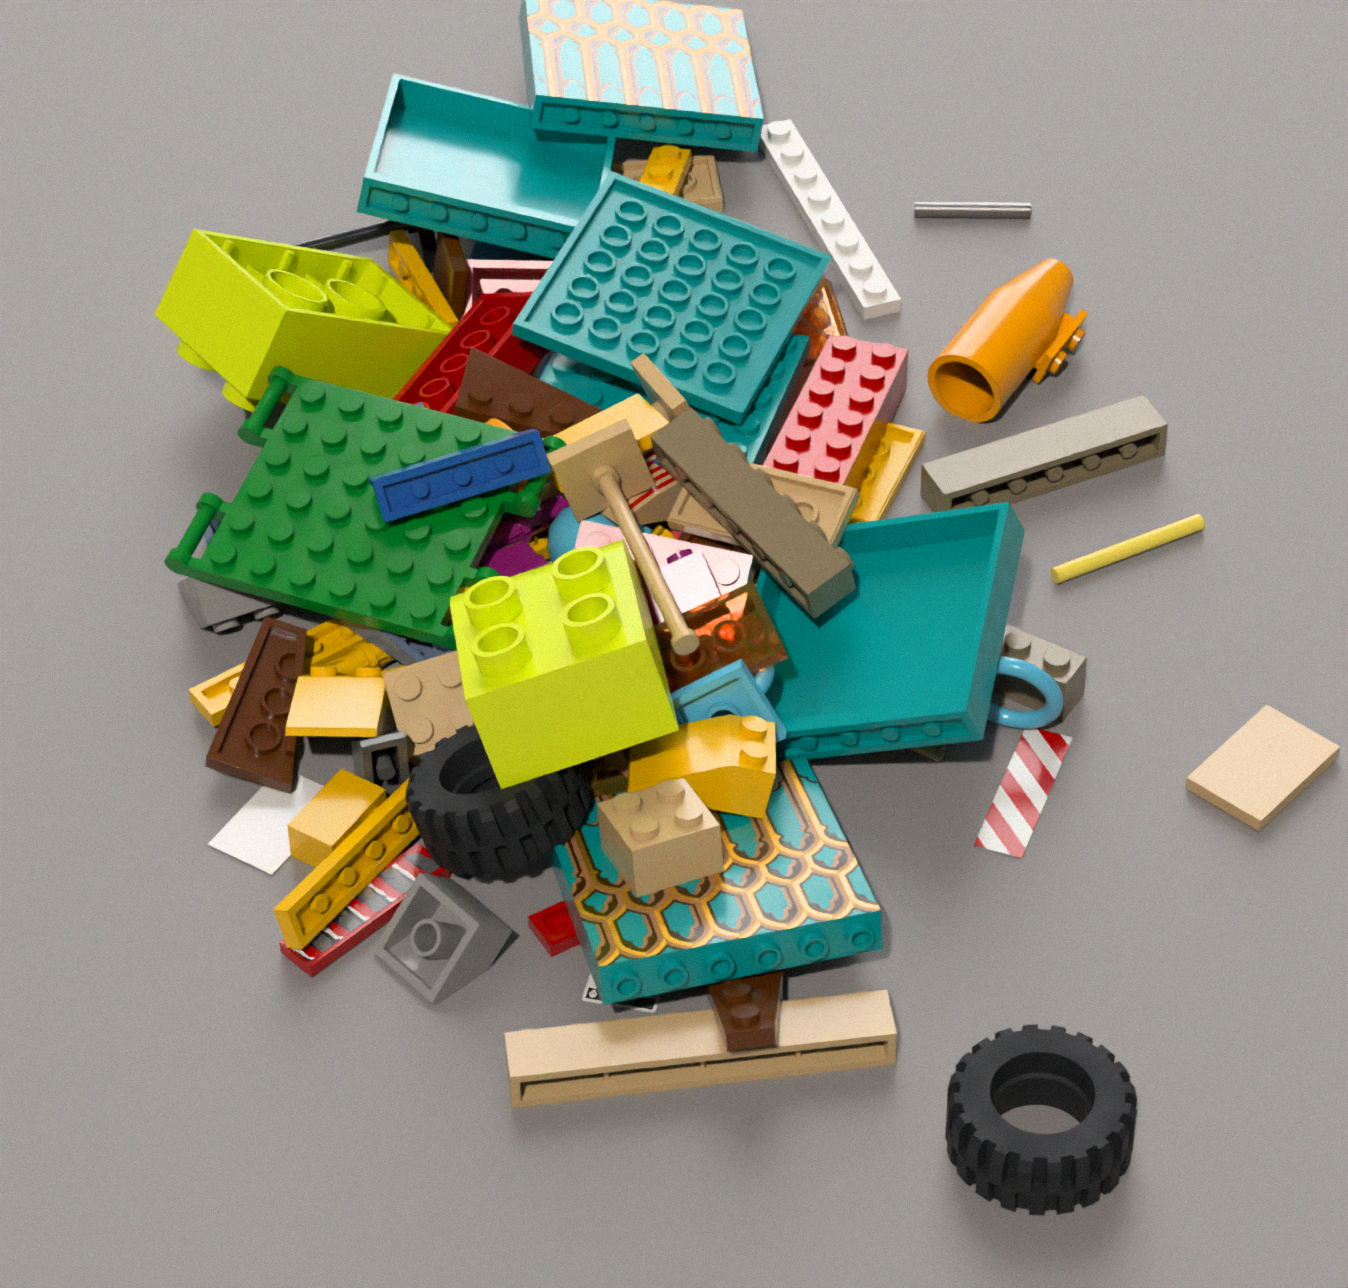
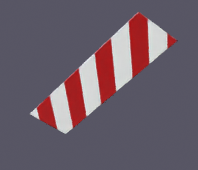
M1038 728L1024 729L973 846L1022 859L1073 737Z

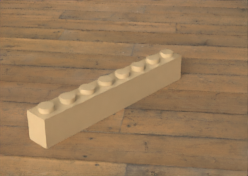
M887 989L859 991L850 994L823 997L813 996L805 999L780 1001L776 1045L727 1052L713 1009L681 1013L671 1012L655 1016L620 1018L610 1021L584 1024L574 1023L566 1026L539 1029L529 1028L521 1031L504 1032L506 1066L512 1108L896 1064L897 1031Z

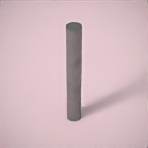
M914 202V217L1031 218V203Z

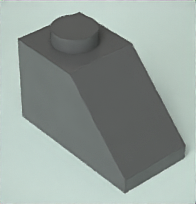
M393 731L378 737L351 741L355 775L385 788L386 798L410 777L404 731Z

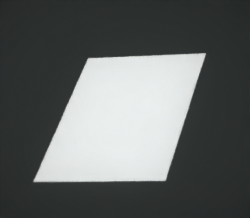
M294 772L291 794L263 785L208 845L273 875L291 855L287 824L324 786Z

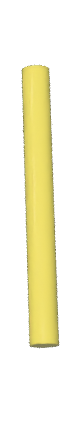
M1195 514L1050 569L1052 580L1059 584L1201 531L1205 528L1204 519L1200 514Z

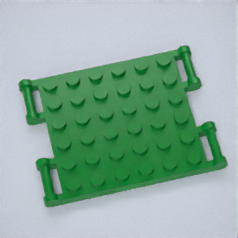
M275 366L268 376L269 385L250 419H245L238 429V436L244 442L262 448L260 454L232 503L225 502L219 496L209 492H205L200 496L196 503L198 511L177 548H172L164 560L165 565L171 571L180 575L457 650L453 624L449 627L447 626L452 617L450 597L463 593L466 587L470 588L479 581L501 576L490 567L476 568L505 512L529 518L535 516L541 503L539 497L553 471L550 462V473L530 478L524 490L515 493L520 482L384 523L373 487L369 484L368 478L518 432L295 375L286 367ZM283 393L292 394L274 429L265 428ZM547 436L545 439L541 438L546 456L567 445L556 436ZM212 519L221 521L201 559L192 557Z

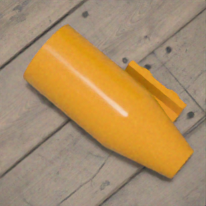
M1045 259L990 292L932 362L928 370L929 388L934 398L946 411L974 423L988 421L999 412L1033 368H1036L1037 371L1032 380L1038 384L1049 371L1054 375L1058 372L1068 356L1064 351L1068 348L1073 352L1083 339L1086 331L1081 326L1088 315L1086 311L1081 309L1074 318L1064 311L1074 284V277L1071 270L1063 262L1056 259Z

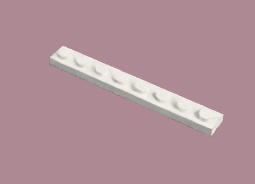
M791 119L763 125L759 147L822 252L832 256L831 267L863 320L900 312L901 298Z

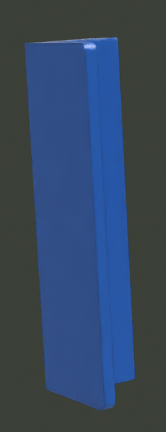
M532 428L368 478V481L373 487L380 514L385 523L551 472L540 432Z

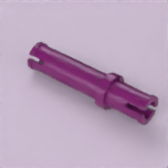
M562 492L541 502L533 517L529 518L509 513L508 518L498 524L484 554L525 540L529 542L532 540L533 535L549 528L557 514L569 506L564 493Z

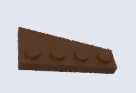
M471 347L453 415L481 423L495 418L516 432L532 428L539 430L541 438L545 439L547 436H553L603 410Z
M267 616L264 617L207 753L205 767L291 794L296 736H286V723L298 676L303 674L307 629Z
M786 968L703 985L711 1009L714 1011L727 1052L776 1045L780 1017L779 1004L783 996L782 982L785 981Z

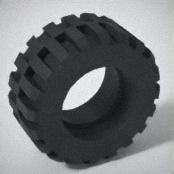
M465 725L457 729L456 734L453 736L442 738L435 744L433 751H426L419 759L418 767H414L410 774L405 800L432 860L453 873L462 875L465 872L470 877H482L484 873L497 876L506 874L508 869L516 867L519 870L530 866V861L538 857L543 859L553 853L555 846L566 843L571 838L572 830L578 829L584 820L590 803L591 788L580 763L501 789L476 726L468 727Z
M1038 1024L1024 1025L1021 1031L1013 1032L1011 1028L995 1033V1039L992 1041L986 1037L972 1047V1054L968 1052L962 1056L956 1065V1072L950 1077L947 1093L945 1131L947 1153L950 1162L957 1167V1174L968 1186L976 1184L975 1192L989 1202L993 1198L1001 1201L1000 1207L1016 1212L1017 1208L1028 1209L1029 1215L1043 1216L1044 1211L1056 1210L1057 1215L1072 1212L1074 1205L1080 1204L1084 1208L1098 1201L1100 1192L1104 1195L1111 1192L1119 1183V1177L1126 1173L1130 1164L1137 1115V1096L1135 1087L1130 1083L1128 1071L1119 1061L1114 1063L1115 1055L1102 1044L1096 1047L1093 1045L1091 1037L1077 1032L1076 1036L1068 1034L1065 1027L1051 1025V1030L1038 1029ZM1045 1105L1070 1114L1080 1124L1059 1133L1038 1134L1021 1130L1008 1123L1001 1116L1018 1107Z

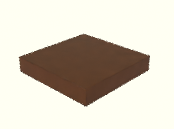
M438 231L433 279L460 321L465 312L469 269L458 236Z

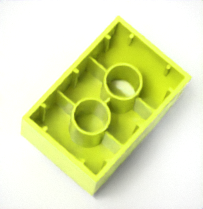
M199 229L192 230L155 312V316L180 338L176 348L178 355L196 367L218 372L226 380L221 390L222 395L234 405L250 412L255 410L268 387V376L275 366L286 367L295 375L393 399L453 329L452 326L371 258ZM283 393L279 402L287 405L292 394Z
M624 539L598 548L581 547L573 549L561 555L553 563L511 577H490L474 584L466 592L450 597V609L465 701L501 789L679 731L645 589Z

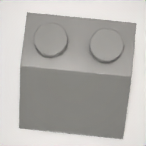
M191 577L177 583L179 591L200 629L212 625L214 632L217 633L240 625L238 616L253 612L256 620L280 612L277 603L281 602Z
M419 873L372 951L429 1002L439 1004L489 970L512 930L453 879Z

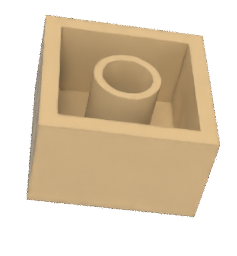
M457 650L382 673L397 730L404 731L408 761L415 766H418L419 759L426 751L431 752L435 749V744L442 738L453 736L456 734L457 729L465 725L468 727L475 725L465 701Z
M684 777L676 780H665L656 786L636 792L621 793L612 799L597 803L601 849L636 898L724 871L720 824Z

